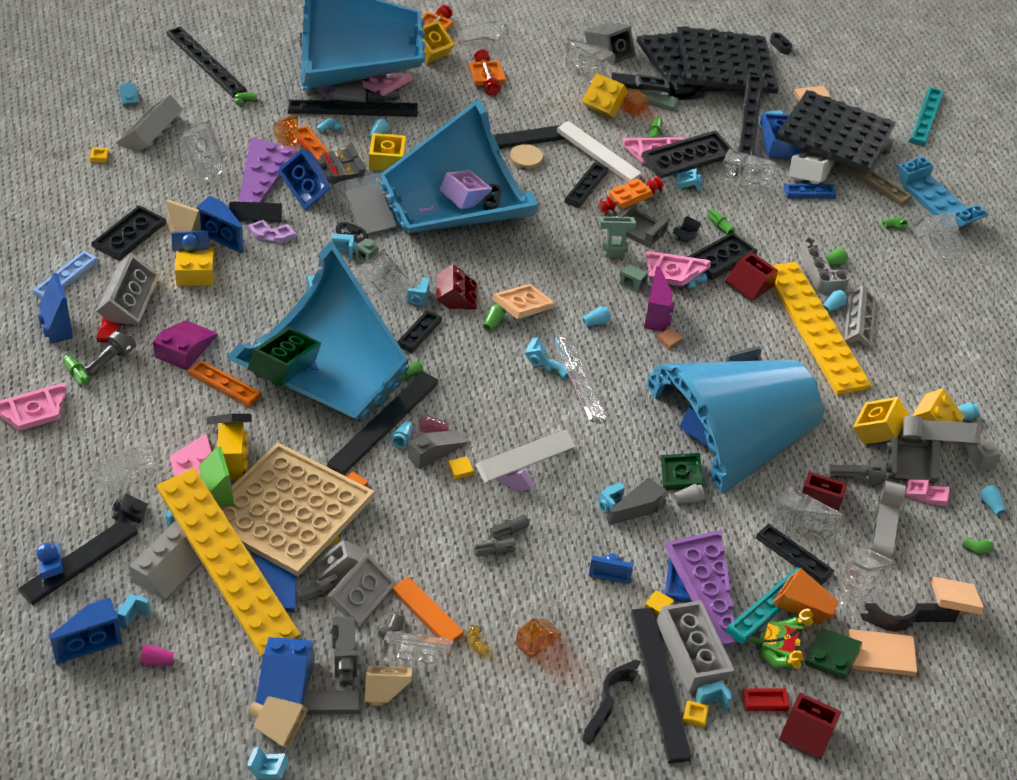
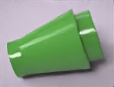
M837 248L825 256L829 267L845 264V261L848 260V254L844 248Z
M498 304L491 306L483 328L491 332L505 318V309Z

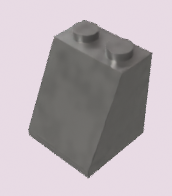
M607 22L585 31L587 46L610 65L635 56L631 26Z

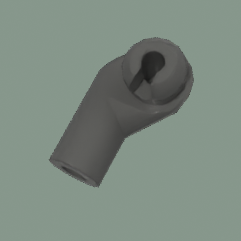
M393 612L390 616L389 625L378 629L381 639L401 632L405 622L404 615L401 612Z

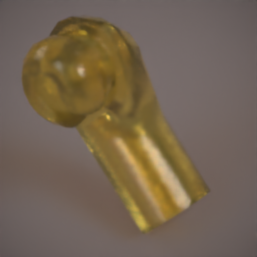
M472 625L466 633L467 644L471 649L485 656L489 652L490 647L481 642L480 627Z

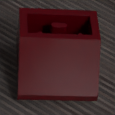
M750 252L739 260L725 283L753 301L774 287L778 269L753 252Z
M454 264L437 274V300L448 309H477V283L473 278L467 276L462 269Z
M809 471L799 501L838 514L848 483Z
M799 692L779 737V741L821 760L842 711Z

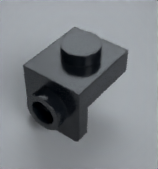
M686 216L683 224L674 228L673 234L677 235V238L682 241L695 239L701 222Z
M126 493L113 504L112 510H114L112 518L116 520L122 515L136 523H140L144 518L148 504Z

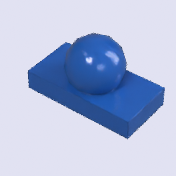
M208 231L171 232L172 251L209 249Z
M46 542L39 545L36 556L39 560V574L41 578L46 579L63 573V556L60 543L54 545Z
M609 553L604 558L592 555L589 576L630 584L634 563L622 561L620 556L615 553Z

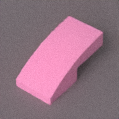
M909 479L906 496L928 504L947 507L950 487L929 486V480Z

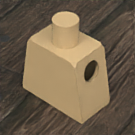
M268 697L264 705L253 702L249 707L248 714L257 718L254 723L256 729L283 748L289 750L308 709L298 703Z

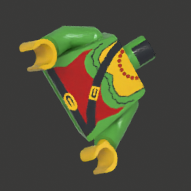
M802 610L799 615L800 617L796 616L788 620L768 622L766 632H756L750 638V642L762 645L759 656L775 669L785 668L792 671L793 667L796 669L800 668V661L804 660L802 653L798 651L804 628L802 624L805 626L813 624L811 610Z

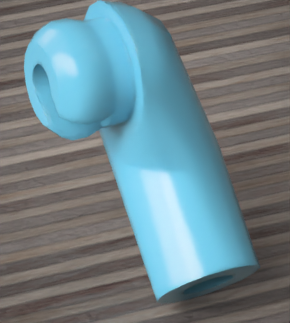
M328 118L318 125L317 129L320 133L327 129L339 132L342 129V125L338 120Z
M701 273L688 282L686 287L692 289L696 287L695 283L706 282L707 275Z
M549 359L548 364L544 365L548 372L555 369L563 380L571 376V373L562 363L553 359Z

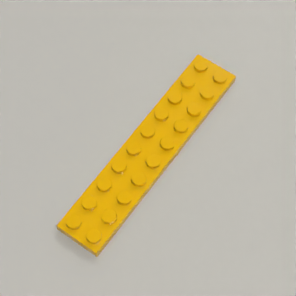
M797 261L772 265L778 269L773 288L835 394L841 395L870 389L872 384L827 310L822 306V302Z
M192 468L156 485L158 493L260 657H263L269 637L299 639L300 633L196 469Z

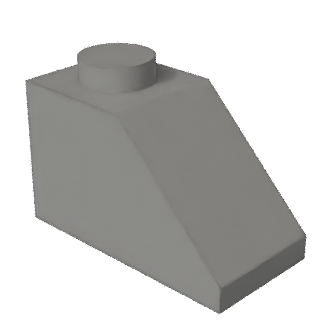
M981 439L980 445L977 446L962 445L978 472L996 468L1002 453L992 439Z
M345 540L338 543L314 563L318 580L325 579L332 574H335L338 578L346 576L362 558L361 547Z

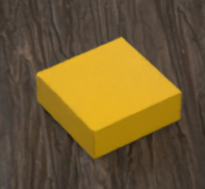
M92 148L89 157L90 162L107 163L110 153L109 148Z
M468 457L448 461V466L455 480L474 475V470Z
M655 590L645 603L644 608H653L654 614L659 616L662 606L673 605L674 600Z
M687 700L682 723L705 728L709 705Z

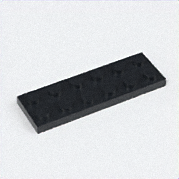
M715 130L643 151L641 157L654 173L662 179L734 156L735 151Z

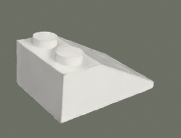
M802 152L792 157L789 177H794L793 180L803 181L805 179L809 180V183L819 184V182L825 181L835 161L812 152Z

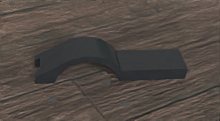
M637 74L635 77L638 89L668 93V96L678 98V100H694L704 97L706 94L705 91L697 90L695 93L675 95L669 87L667 78Z
M865 603V610L869 612L861 613V618L884 630L897 632L906 630L912 626L913 622H955L960 611L940 607L938 603H916L914 610L910 614L894 616L883 611L877 603Z
M635 659L614 668L606 675L601 693L602 704L584 730L582 740L584 743L592 744L613 712L615 700L610 696L608 689L617 682H633L638 675L636 670L641 663L639 660Z

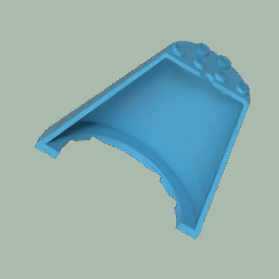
M305 0L301 52L302 91L421 67V64L425 63L426 54L423 53L425 41H422V39L424 40L425 31L422 30L424 18H421V11L384 0Z
M480 99L474 101L380 174L382 182H380L383 192L387 191L390 209L396 215L397 223L404 232L409 234L537 215L539 211L538 202L531 190L523 195L500 154L493 133L490 132L491 125L488 114ZM471 170L487 185H499L502 188L498 208L485 211L483 209L484 198L472 208H458L452 200L446 198L445 194L440 191L446 172ZM432 205L435 210L419 213V208H429Z
M329 241L317 255L319 265L322 268L317 270L311 282L313 285L305 292L293 309L268 335L265 334L255 340L253 346L249 343L242 344L239 342L227 358L248 368L253 349L287 327L297 330L321 342L315 361L319 371L311 370L308 367L284 384V386L355 419H365L376 406L381 407L387 400L385 397L390 392L393 393L399 387L398 381L409 369L408 359L334 243Z
M796 360L665 363L653 368L654 372L649 374L646 385L655 399L662 397L664 387L676 386L690 402L698 418L706 428L705 436L711 452H715V457L711 461L712 481L721 494L733 488L819 425L823 420V413H825V408L817 388L816 378L811 376L804 364Z

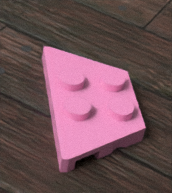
M389 73L370 77L363 80V87L373 92L380 90V95L384 96L412 81L413 74Z
M623 138L622 145L642 164H647L641 157L643 151L684 140L685 138Z
M651 251L646 252L649 280L652 282L656 266L661 268L667 283L676 286H684L711 266L710 260Z
M65 382L1 400L0 418L19 431L59 420L67 391Z
M207 435L201 436L170 456L175 476L192 468H195L200 475L199 465L212 453Z

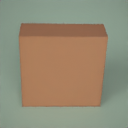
M669 328L658 334L657 340L670 350L681 344L683 337L672 328Z

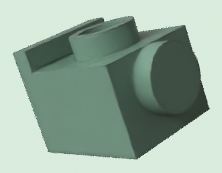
M366 238L356 244V261L368 269L379 263L381 258H379V247L372 239Z
M628 264L620 272V285L639 293L647 284L649 270L643 271Z

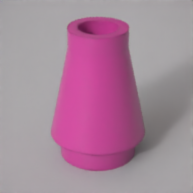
M151 644L149 646L143 645L140 663L145 664V666L172 665L174 652Z

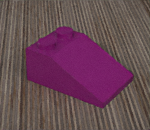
M656 266L644 328L664 332L666 327L671 325L672 315H669V312L673 313L675 302H672L673 293L659 266Z
M182 321L164 329L153 341L154 357L188 370L217 337L218 333L192 322Z

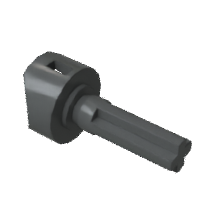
M116 329L107 337L110 345L84 369L92 376L117 353L122 356L129 354L136 347V342L132 336L121 334Z
M870 458L868 466L830 465V476H868L871 485H880L886 478V462L881 458Z

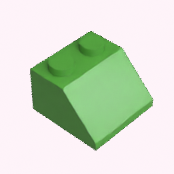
M221 446L216 447L199 465V476L219 507L234 504L230 476Z

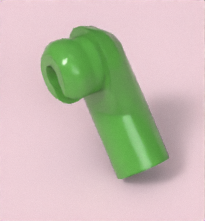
M248 92L238 93L234 97L235 104L242 105L243 100L257 102L258 95L257 93Z
M895 217L883 220L882 225L884 228L894 227L899 230H905L909 226V222L906 219Z
M966 538L962 546L981 555L992 551L994 543L990 539L975 542Z

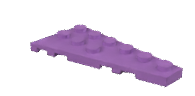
M251 137L238 202L262 203L281 177L277 169L294 156L297 150Z
M722 530L666 542L665 549L692 602L702 601L723 647L735 646L738 641L725 632L727 627L735 621L732 611L733 602L730 598L731 589L728 568L724 557L725 548L722 544Z

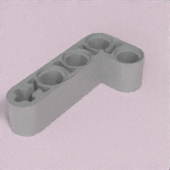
M805 236L799 253L815 290L821 294H832L838 290L845 292L851 277L850 273L845 270H831L818 240L813 236Z
M905 416L903 419L902 440L925 443L937 440L940 441V444L977 446L981 443V425L976 423L923 420L920 416Z
M885 481L877 504L870 557L891 561L899 510L906 489L905 485Z

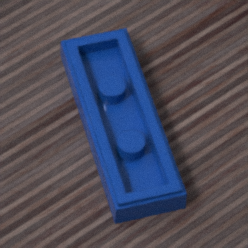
M784 184L787 199L836 198L833 184Z

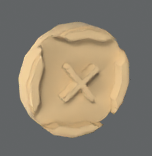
M523 144L512 148L510 151V162L517 168L521 169V167H524L525 170H531L541 165L543 153L535 146Z

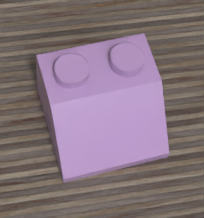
M471 170L446 172L440 187V191L445 194V197L452 200L460 209L474 207L492 190L489 185Z

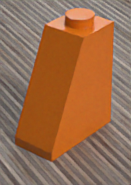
M800 568L789 577L772 604L798 616L802 610L809 609L813 614V617H811L813 622L820 624L824 620H831L837 613L835 608L839 601Z

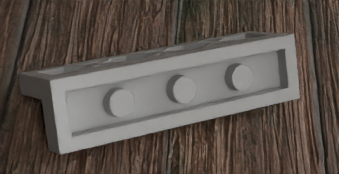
M864 285L850 291L848 294L844 340L847 344L859 340L866 348H870L873 341L876 298Z

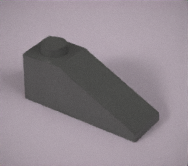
M456 430L424 433L408 442V458L418 469H421L465 446L467 441Z
M648 477L610 509L608 523L612 525L649 515L657 509H662L666 503L667 490Z

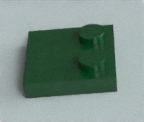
M700 453L660 455L664 489H685L693 484H701L703 487Z
M821 627L805 659V665L847 680L862 648V641Z

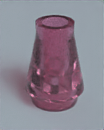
M429 415L421 417L420 432L432 433L448 431L449 429L448 422Z

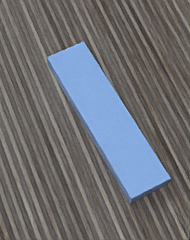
M83 251L58 270L56 273L63 290L98 263V258ZM51 277L33 290V295L42 299Z

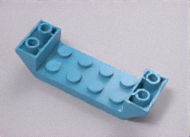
M924 156L898 165L903 188L947 228L964 226L989 215L979 204L967 208L931 176L934 165Z

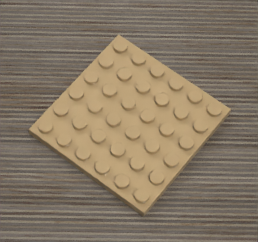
M277 442L231 486L234 504L221 506L220 509L246 549L299 577L375 497V491Z

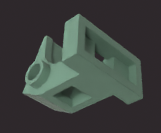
M599 216L598 223L600 229H607V239H604L602 244V250L606 252V257L624 258V252H628L626 232L627 230L636 229L634 217ZM612 236H621V239L612 240Z

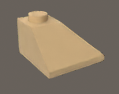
M169 199L166 201L170 232L201 231L200 211L198 209Z
M368 666L365 702H369L373 706H381L383 703H388L411 682L412 668Z

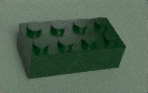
M287 327L253 349L247 370L253 372L258 377L271 381L274 385L283 386L315 363L321 342Z

